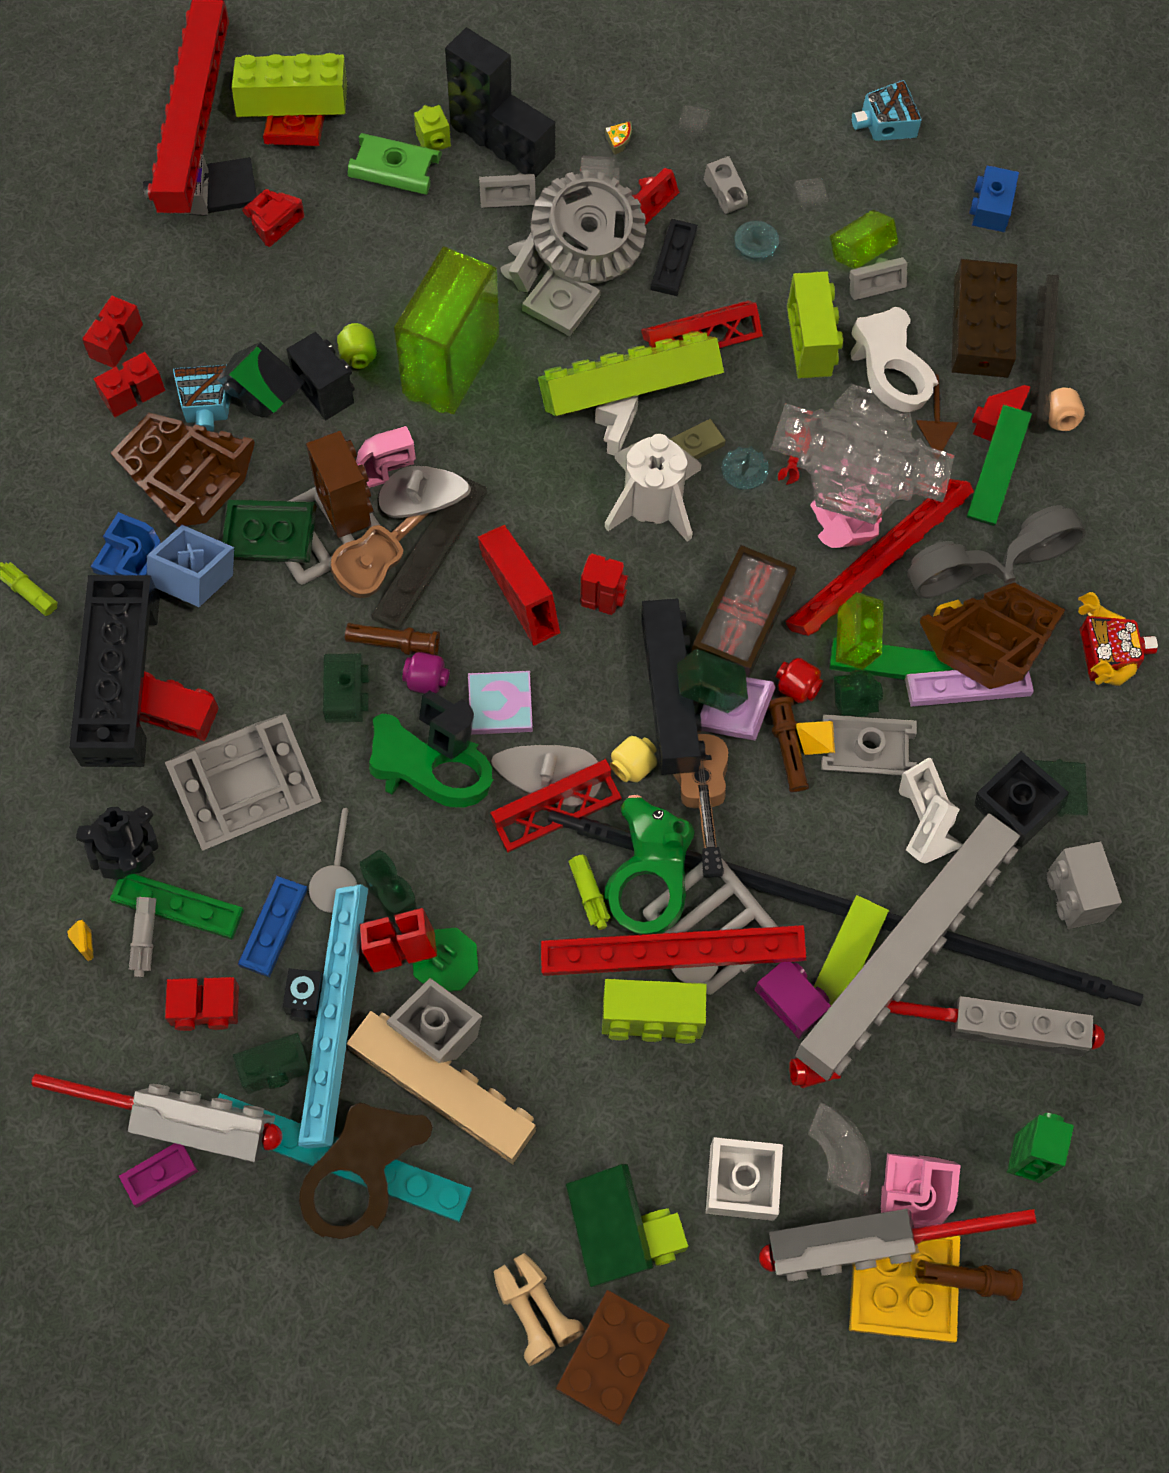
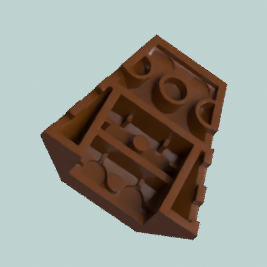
M148 413L110 454L177 527H180L181 525L188 526L207 523L243 484L255 442L252 438L243 437V439L233 437L228 432L220 431V433L208 431L204 426L195 424L192 427L184 425L181 420Z
M1014 582L984 593V597L980 600L974 598L965 600L963 606L956 609L949 606L941 609L940 614L932 617L930 614L922 616L920 624L939 661L986 688L993 689L1022 681L1064 615L1065 609Z

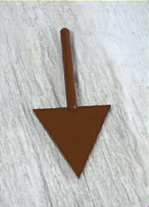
M935 374L937 381L939 383V375ZM939 384L934 386V421L915 420L937 459L959 423L940 421Z

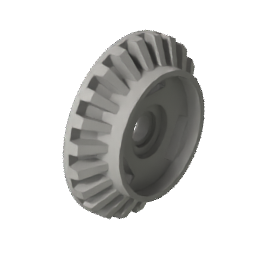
M581 171L580 174L574 175L571 172L562 179L557 178L552 181L548 188H544L534 205L531 217V235L535 248L543 261L552 270L570 280L581 283H601L619 277L636 262L644 245L646 218L640 209L641 204L639 200L634 199L631 195L632 191L628 187L624 188L621 186L619 180L614 177L612 180L606 178L604 173L598 172L595 175L589 174V171ZM576 194H590V196L568 205L565 202V199ZM616 214L622 215L625 223L623 238L614 237ZM585 220H591L596 224L597 229L593 232H587L582 228L581 223ZM562 236H567L568 238L576 242L578 245L586 249V251L577 249L574 246L570 245Z

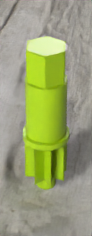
M0 562V579L12 591L20 594L45 616L50 615L57 609L58 602L30 580L27 574H24L11 562L9 564Z
M583 854L575 856L568 862L582 898V906H584L590 925L597 926L598 930L605 929L607 927L606 922H608L610 916L604 902V897L600 894L587 857Z

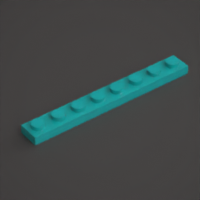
M221 1093L218 1098L232 1101V1107L243 1109L245 1105H250ZM264 1110V1114L275 1116L274 1124L281 1129L283 1136L281 1144L276 1149L269 1151L312 1167L339 1139L333 1136L332 1146L304 1148L298 1146L301 1124ZM398 1160L392 1161L385 1167L384 1172L388 1185V1196L460 1223L472 1188ZM338 1170L330 1173L367 1188L362 1178L351 1171Z

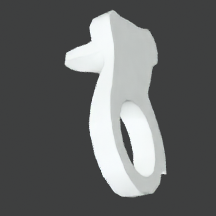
M893 307L882 313L857 318L852 328V336L857 342L850 355L852 360L866 358L870 388L883 403L895 410L912 412L922 408L932 395L933 387L939 383L929 365L907 349L906 329L910 324V318L905 310ZM884 369H896L909 376L915 383L918 394L907 395L895 389L887 381Z

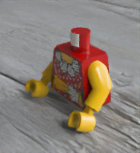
M1089 592L1078 597L1079 601L1084 603L1083 606L1079 607V613L1081 615H1089L1080 628L1090 681H1095L1097 685L1104 682L1120 686L1136 674V671L1144 661V655L1156 654L1158 648L1157 639L1155 636L1140 637L1136 621L1125 619V617L1107 610L1100 605L1098 596L1093 592Z

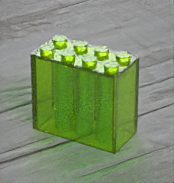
M445 246L438 253L394 326L402 394L411 401H422L431 405L438 412L444 413L446 411L450 414H455L500 336L497 267Z

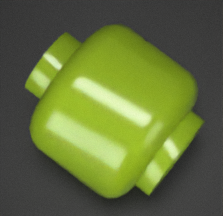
M352 323L345 326L338 334L337 345L340 359H344L349 366L356 369L365 368L375 359L377 349L374 335L369 328L362 324Z

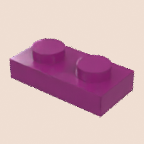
M174 1143L119 1175V1178L133 1205L138 1208L194 1175L198 1170L185 1145Z

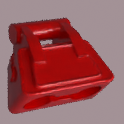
M265 189L242 208L243 213L251 218L255 231L267 247H271L304 218L301 199L284 193L269 191L268 189Z

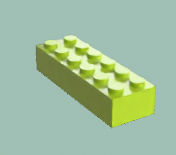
M691 332L682 335L683 340L681 341L672 340V338L657 341L654 348L645 347L644 345L627 349L628 354L617 355V352L600 356L601 361L589 362V359L572 363L573 368L571 369L554 367L544 370L545 375L538 377L545 411L558 416L724 373L718 339L707 336V333Z

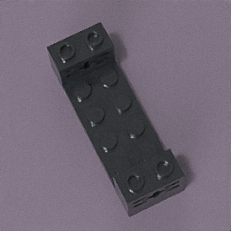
M88 575L69 746L81 767H144L147 737L140 725V712L149 625L158 624L160 597L151 575Z

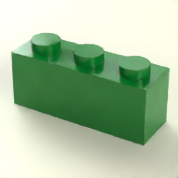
M1053 1113L1039 1114L1015 1134L1007 1173L1041 1183L1065 1167L1074 1125L1065 1123L1063 1117Z

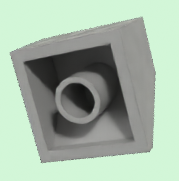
M429 978L387 1020V1025L435 1061L443 1063L457 1059L476 1040L482 1016Z

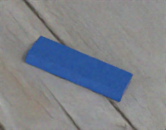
M279 876L276 877L239 960V967L270 978L306 895L307 886Z

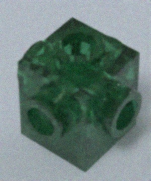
M855 670L850 672L849 675L834 676L835 706L842 716L866 717L869 713L879 712V701L883 700V689L881 683L876 681L871 672Z

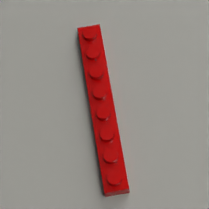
M949 479L785 621L788 628L792 632L806 636L817 632L828 618L840 612L843 605L851 598L859 595L863 588L873 579L880 577L883 574V570L894 561L899 560L904 555V552L914 543L921 541L930 529L943 522L945 516L954 508L961 506L965 499L974 492L970 482Z
M804 925L541 941V969L543 976L806 961Z

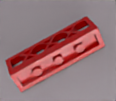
M749 300L641 329L644 341L649 342L651 348L656 347L655 342L679 335L678 340L681 341L683 340L682 335L693 331L703 333L700 330L707 328L705 333L709 336L715 325L719 324L729 329L723 340L718 341L719 348L763 336L757 304ZM751 316L753 332L743 334L736 330L742 318ZM734 321L731 326L726 322ZM733 332L738 335L735 337H731Z
M604 759L492 811L491 821L507 853L563 828V825L555 822L546 827L532 823L536 812L541 810L551 812L553 810L581 819L582 816L586 817L620 801L622 797L611 777V768L607 760ZM605 781L612 795L603 800L589 796L592 786ZM587 789L586 795L579 793ZM571 796L583 800L580 811L573 814L561 810L564 799ZM559 802L557 808L551 806ZM587 802L593 803V805L585 808ZM530 816L529 821L522 820ZM513 823L525 826L526 829L523 837L510 843L503 828ZM530 828L537 830L531 834H528Z

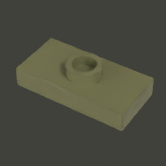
M711 419L669 439L695 459H699L725 446L726 441Z

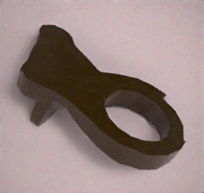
M361 1102L352 1106L348 1112L341 1136L324 1156L312 1166L303 1181L299 1203L303 1219L311 1229L323 1238L327 1236L337 1239L359 1235L371 1225L378 1229L386 1216L389 1205L388 1185L384 1169L408 1148L423 1144L429 1139L433 1129L430 1120L424 1115L401 1114L387 1109L375 1108ZM338 1170L351 1171L360 1176L367 1185L369 1192V1203L364 1214L355 1222L346 1225L332 1224L323 1219L317 1211L314 1201L315 1190L320 1180L329 1173Z

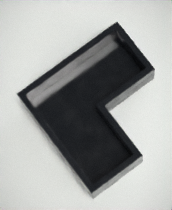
M466 27L445 47L450 124L457 132H463L470 136L477 145L485 146L493 151L499 159H506L515 165L521 173L534 174L536 178L555 158V121L512 95L511 55Z

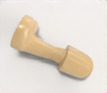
M523 1253L514 1259L520 1277H523L526 1282L523 1287L519 1288L517 1286L516 1279L506 1265L496 1269L494 1276L503 1304L512 1305L526 1330L528 1346L524 1352V1359L531 1366L551 1355L556 1347L537 1319L528 1301L530 1296L548 1321L559 1347L566 1346L584 1334L585 1329L580 1321L568 1319L560 1312L544 1285L547 1277L540 1267Z

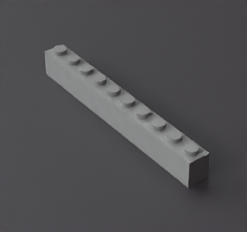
M988 813L802 1041L795 1056L826 1081L834 1073L840 1076L852 1061L848 1057L854 1048L860 1051L870 1039L871 1034L868 1030L874 1023L880 1026L891 1012L887 1006L894 999L899 1002L910 988L906 982L912 975L918 978L929 964L925 960L930 952L934 955L938 954L947 941L943 937L949 929L953 932L957 930L966 917L962 912L967 906L973 909L984 895L980 892L985 884L991 887L1001 874V871L997 868L1002 862L1008 865L1019 851L1015 845L1020 835Z

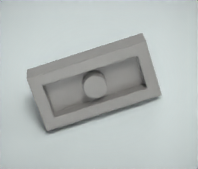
M518 173L507 176L479 177L481 208L535 205L536 203L534 174L524 175Z
M531 233L527 239L508 246V249L516 256V259L501 267L502 274L507 279L512 280L517 289L522 292L529 291L545 263L535 248Z
M903 257L893 260L878 258L873 265L854 267L850 270L849 275L851 297L857 300L907 287V262Z

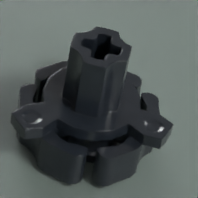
M145 806L139 807L134 812L124 811L119 807H109L103 814L99 815V818L91 826H79L76 839L85 843L84 848L91 869H100L104 878L117 880L123 879L130 874L145 871L155 861L153 851L158 849L156 835L152 825L149 823L153 817L152 811ZM145 836L148 839L149 845L140 854V848ZM96 851L102 855L104 860H116V863L110 864L102 860L98 862Z

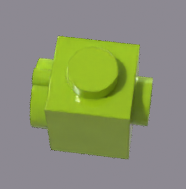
M425 105L418 112L414 113L416 135L422 147L441 150L451 146L449 124L440 105L434 107H427Z
M661 1209L641 1217L651 1259L655 1261L656 1266L675 1261V1254L687 1250L688 1244L678 1213L670 1214L669 1209Z

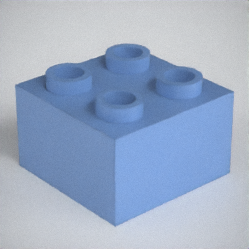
M181 525L147 555V575H151L157 589L200 607L233 576L234 547Z

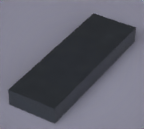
M671 219L650 290L678 297L698 230L697 224Z

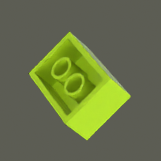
M828 272L793 274L787 312L797 378L832 376L833 368L839 362L838 349H842L843 336L841 331L837 332L836 325L839 322V312L837 307H833L832 301L835 298L834 283H829Z
M605 979L602 1034H608L609 1039L627 1040L629 1036H642L643 1041L659 1042L662 1041V1037L675 1038L677 1043H694L695 1039H701L706 1024L707 984Z

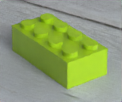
M326 53L324 55L298 54L296 56H281L273 54L259 57L252 55L235 57L232 93L236 117L345 114L347 78L344 55Z

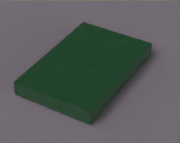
M228 500L222 542L234 547V560L309 563L317 505L314 502Z
M620 1164L566 1184L590 1287H597L654 1268L628 1164Z

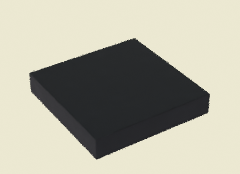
M250 157L207 164L208 173H204V181L208 178V213L244 208L257 197Z

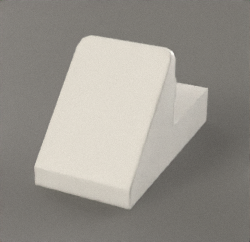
M639 395L609 402L596 408L595 423L607 426L604 441L607 442L608 454L615 456V453L621 450L637 412Z
M927 758L902 774L899 793L911 799L920 821L935 794L948 800L931 758Z
M935 794L906 851L920 862L926 864L960 849L963 844L948 834L949 829L955 823L960 809L947 799Z

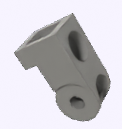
M728 156L707 164L703 180L708 188L711 187L715 197L718 198L723 212L728 214L748 205L747 193L730 157ZM723 167L722 170L715 172L718 168Z

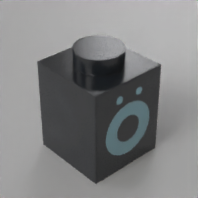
M288 969L282 1008L286 1015H290L291 1020L309 1022L310 1017L317 1018L323 981L322 972Z

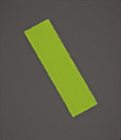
M856 895L814 985V988L820 987L827 994L831 1006L863 968L889 912L888 909Z

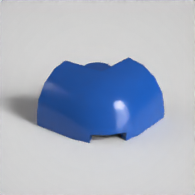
M118 512L103 535L106 543L91 565L94 573L99 575H147V555L161 544L160 539L155 533L154 528L148 524Z

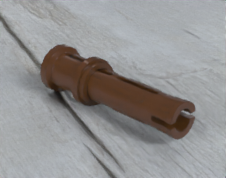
M348 623L345 630V641L401 649L407 655H410L412 652L438 655L440 632H418L411 627L405 628L403 631Z
M780 697L771 700L767 709L771 712L774 724L772 734L779 739L789 783V791L791 793L805 791L809 789V784L807 783L797 739L796 723L798 722L795 721L792 710L794 701L791 697Z
M920 1260L917 1265L924 1269L916 1268L915 1270L916 1280L920 1284L975 1290L981 1297L998 1295L1005 1296L1008 1301H1017L1023 1289L1022 1275L1017 1269H1008L1007 1271L994 1270L991 1265H982L976 1269Z

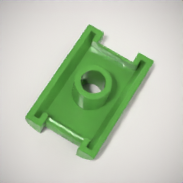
M365 133L360 134L359 142L361 148L356 160L350 159L348 177L427 195L430 188V177L426 176L431 162L439 163L442 155L441 151Z

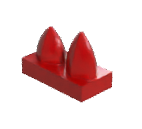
M664 168L656 176L639 179V185L642 190L632 196L634 199H638L641 204L640 209L645 214L646 225L679 194L673 170Z

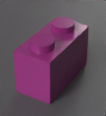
M781 962L757 982L755 991L791 1032L800 1039L831 1007L829 1004L830 999L820 987L814 988L806 979L808 977L807 973L798 963Z

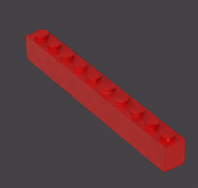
M192 0L190 10L186 11L187 25L186 28L182 29L183 44L182 47L178 48V65L174 66L175 80L174 84L170 85L171 99L165 108L166 122L161 125L162 140L161 143L157 144V163H153V181L148 185V197L150 201L154 202L157 213H191L201 155L203 153L229 24L224 0Z

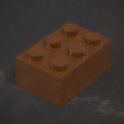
M340 430L306 443L315 491L337 537L341 538L371 526L370 514L374 511L369 500L371 493L366 483L369 481L363 464L357 465L355 458L357 454L352 441H345Z
M607 1290L561 1377L556 1391L619 1427L670 1325Z

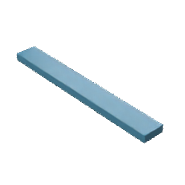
M361 884L338 888L335 893L298 1146L304 1148L332 1146L361 944L360 924L364 922L368 888Z

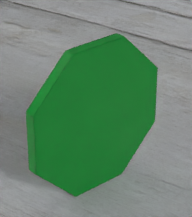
M458 928L434 929L437 957L414 962V977L422 984L431 978L449 992L462 991L478 972L477 945Z

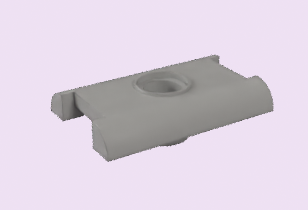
M823 715L822 722L833 721L835 753H827V757H822L821 770L902 776L905 771L917 765V762H909V739H914L917 734V721ZM863 742H873L877 748L869 749Z

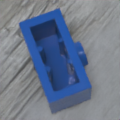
M986 165L983 176L977 177L974 192L979 194L978 198L973 197L969 214L974 215L972 226L1005 232L1011 216L1019 172Z

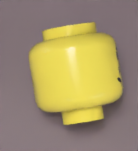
M629 736L611 753V769L624 782H639L657 765V758L654 754L657 752V749L646 737L640 739L636 736Z

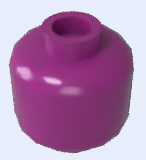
M417 652L412 658L408 657L406 659L402 681L407 682V687L410 691L425 694L431 690L437 694L441 686H447L450 669L445 668V662L441 656Z

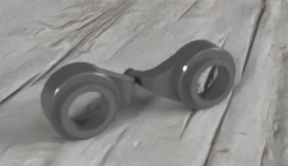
M1062 505L1050 506L1031 515L1022 523L1018 537L1009 545L1005 554L1004 566L988 552L982 550L968 551L964 545L955 544L953 541H943L920 551L912 559L907 575L917 596L920 598H932L950 592L983 574H995L1003 579L1005 584H1009L1016 580L1013 573L1014 564L1038 563L1057 557L1076 546L1084 538L1086 531L1074 509L1065 508Z

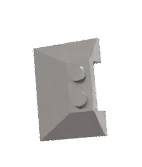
M286 714L251 724L194 747L165 762L202 851L322 802Z

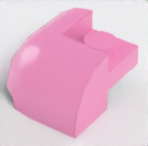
M407 426L376 434L365 440L361 446L356 463L357 465L363 464L369 481L366 482L369 488L384 484L389 480V471L414 464V460H416L414 443Z
M864 487L846 488L838 496L818 497L810 504L817 520L824 528L817 537L823 544L831 548L863 545L879 535V523L882 521V518Z
M887 1153L884 1186H882L881 1213L909 1209L911 1210L914 1228L942 1224L954 1212L956 1206L960 1164L929 1156L919 1155V1157Z

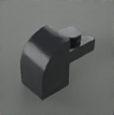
M429 690L422 695L419 716L420 721L430 726L427 745L452 760L465 751L470 744L474 712L471 706L463 699L453 704Z

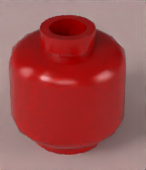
M799 657L793 659L790 663L784 661L775 676L779 679V692L793 698L795 702L800 704L807 700L812 702L824 682L821 679L820 669Z

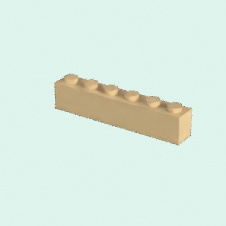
M370 1011L347 1042L349 1051L513 1165L536 1132V1125L532 1123L534 1118L520 1107H517L516 1110L510 1108L505 1104L506 1098L496 1090L490 1088L486 1091L477 1085L479 1080L469 1071L462 1069L461 1072H458L450 1066L452 1061L443 1063L435 1061L388 1026L387 1020L390 1018L388 1015L381 1013L378 1016Z

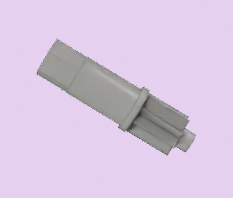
M137 897L129 960V970H134V977H144V971L151 970L156 898Z

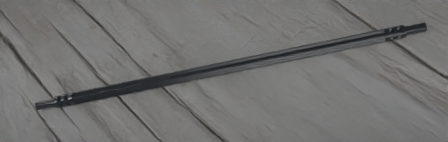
M553 810L550 812L548 818L550 823L555 822L563 825V827L576 830L578 835H584L603 843L606 842L634 851L629 831L610 826L607 823H601L597 820H591L584 816L580 819ZM687 850L684 867L694 869L702 862V854ZM725 861L743 885L843 917L847 916L853 901ZM888 912L881 929L892 932L903 917ZM947 931L943 936L947 941L942 948L1077 989V991L1099 996L1106 1000L1110 997L1139 1007L1142 1004L1143 994L1113 985L1111 980L1101 979V977L1095 975L1092 976L1085 972L1072 970L954 932Z

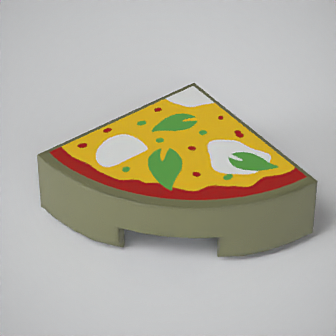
M631 121L605 128V136L614 155L622 152L632 136Z

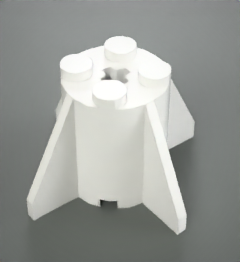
M655 434L615 453V460L626 471L625 486L605 521L606 530L610 531L631 516L635 517L638 521L654 522V524H661L669 520L687 542L691 540L693 533L683 503L685 480L701 470V463L663 434Z

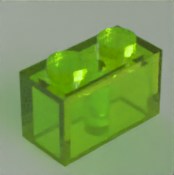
M876 210L869 211L830 235L834 259L853 269L863 266L899 243L894 218Z
M856 592L838 608L836 662L863 670L882 654L883 600Z

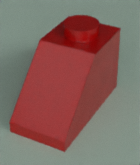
M1023 385L988 397L984 408L978 406L972 419V423L977 424L973 435L991 441L1002 406L1007 405L1021 410L1030 386Z

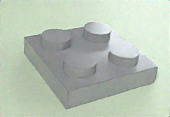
M550 268L522 303V311L570 337L600 298V290L588 283L565 278Z

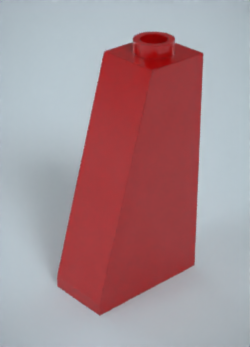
M502 525L478 536L482 557L533 646L560 634L553 593L506 526Z

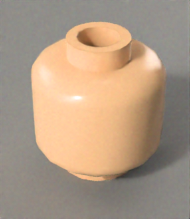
M1063 387L1050 392L1043 401V411L1047 422L1055 430H1072L1079 425L1085 416V409L1080 396L1071 388Z

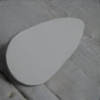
M408 466L396 471L384 483L379 494V506L386 515L392 518L417 516L444 509L468 496L471 487L462 477L453 472L428 466Z
M530 745L501 751L492 757L491 763L500 776L509 783L531 794L598 763V761L592 754L580 748L560 745ZM602 782L592 786L590 797L594 798ZM587 789L579 793L586 795ZM571 796L564 799L562 805L568 807L580 806L583 800Z

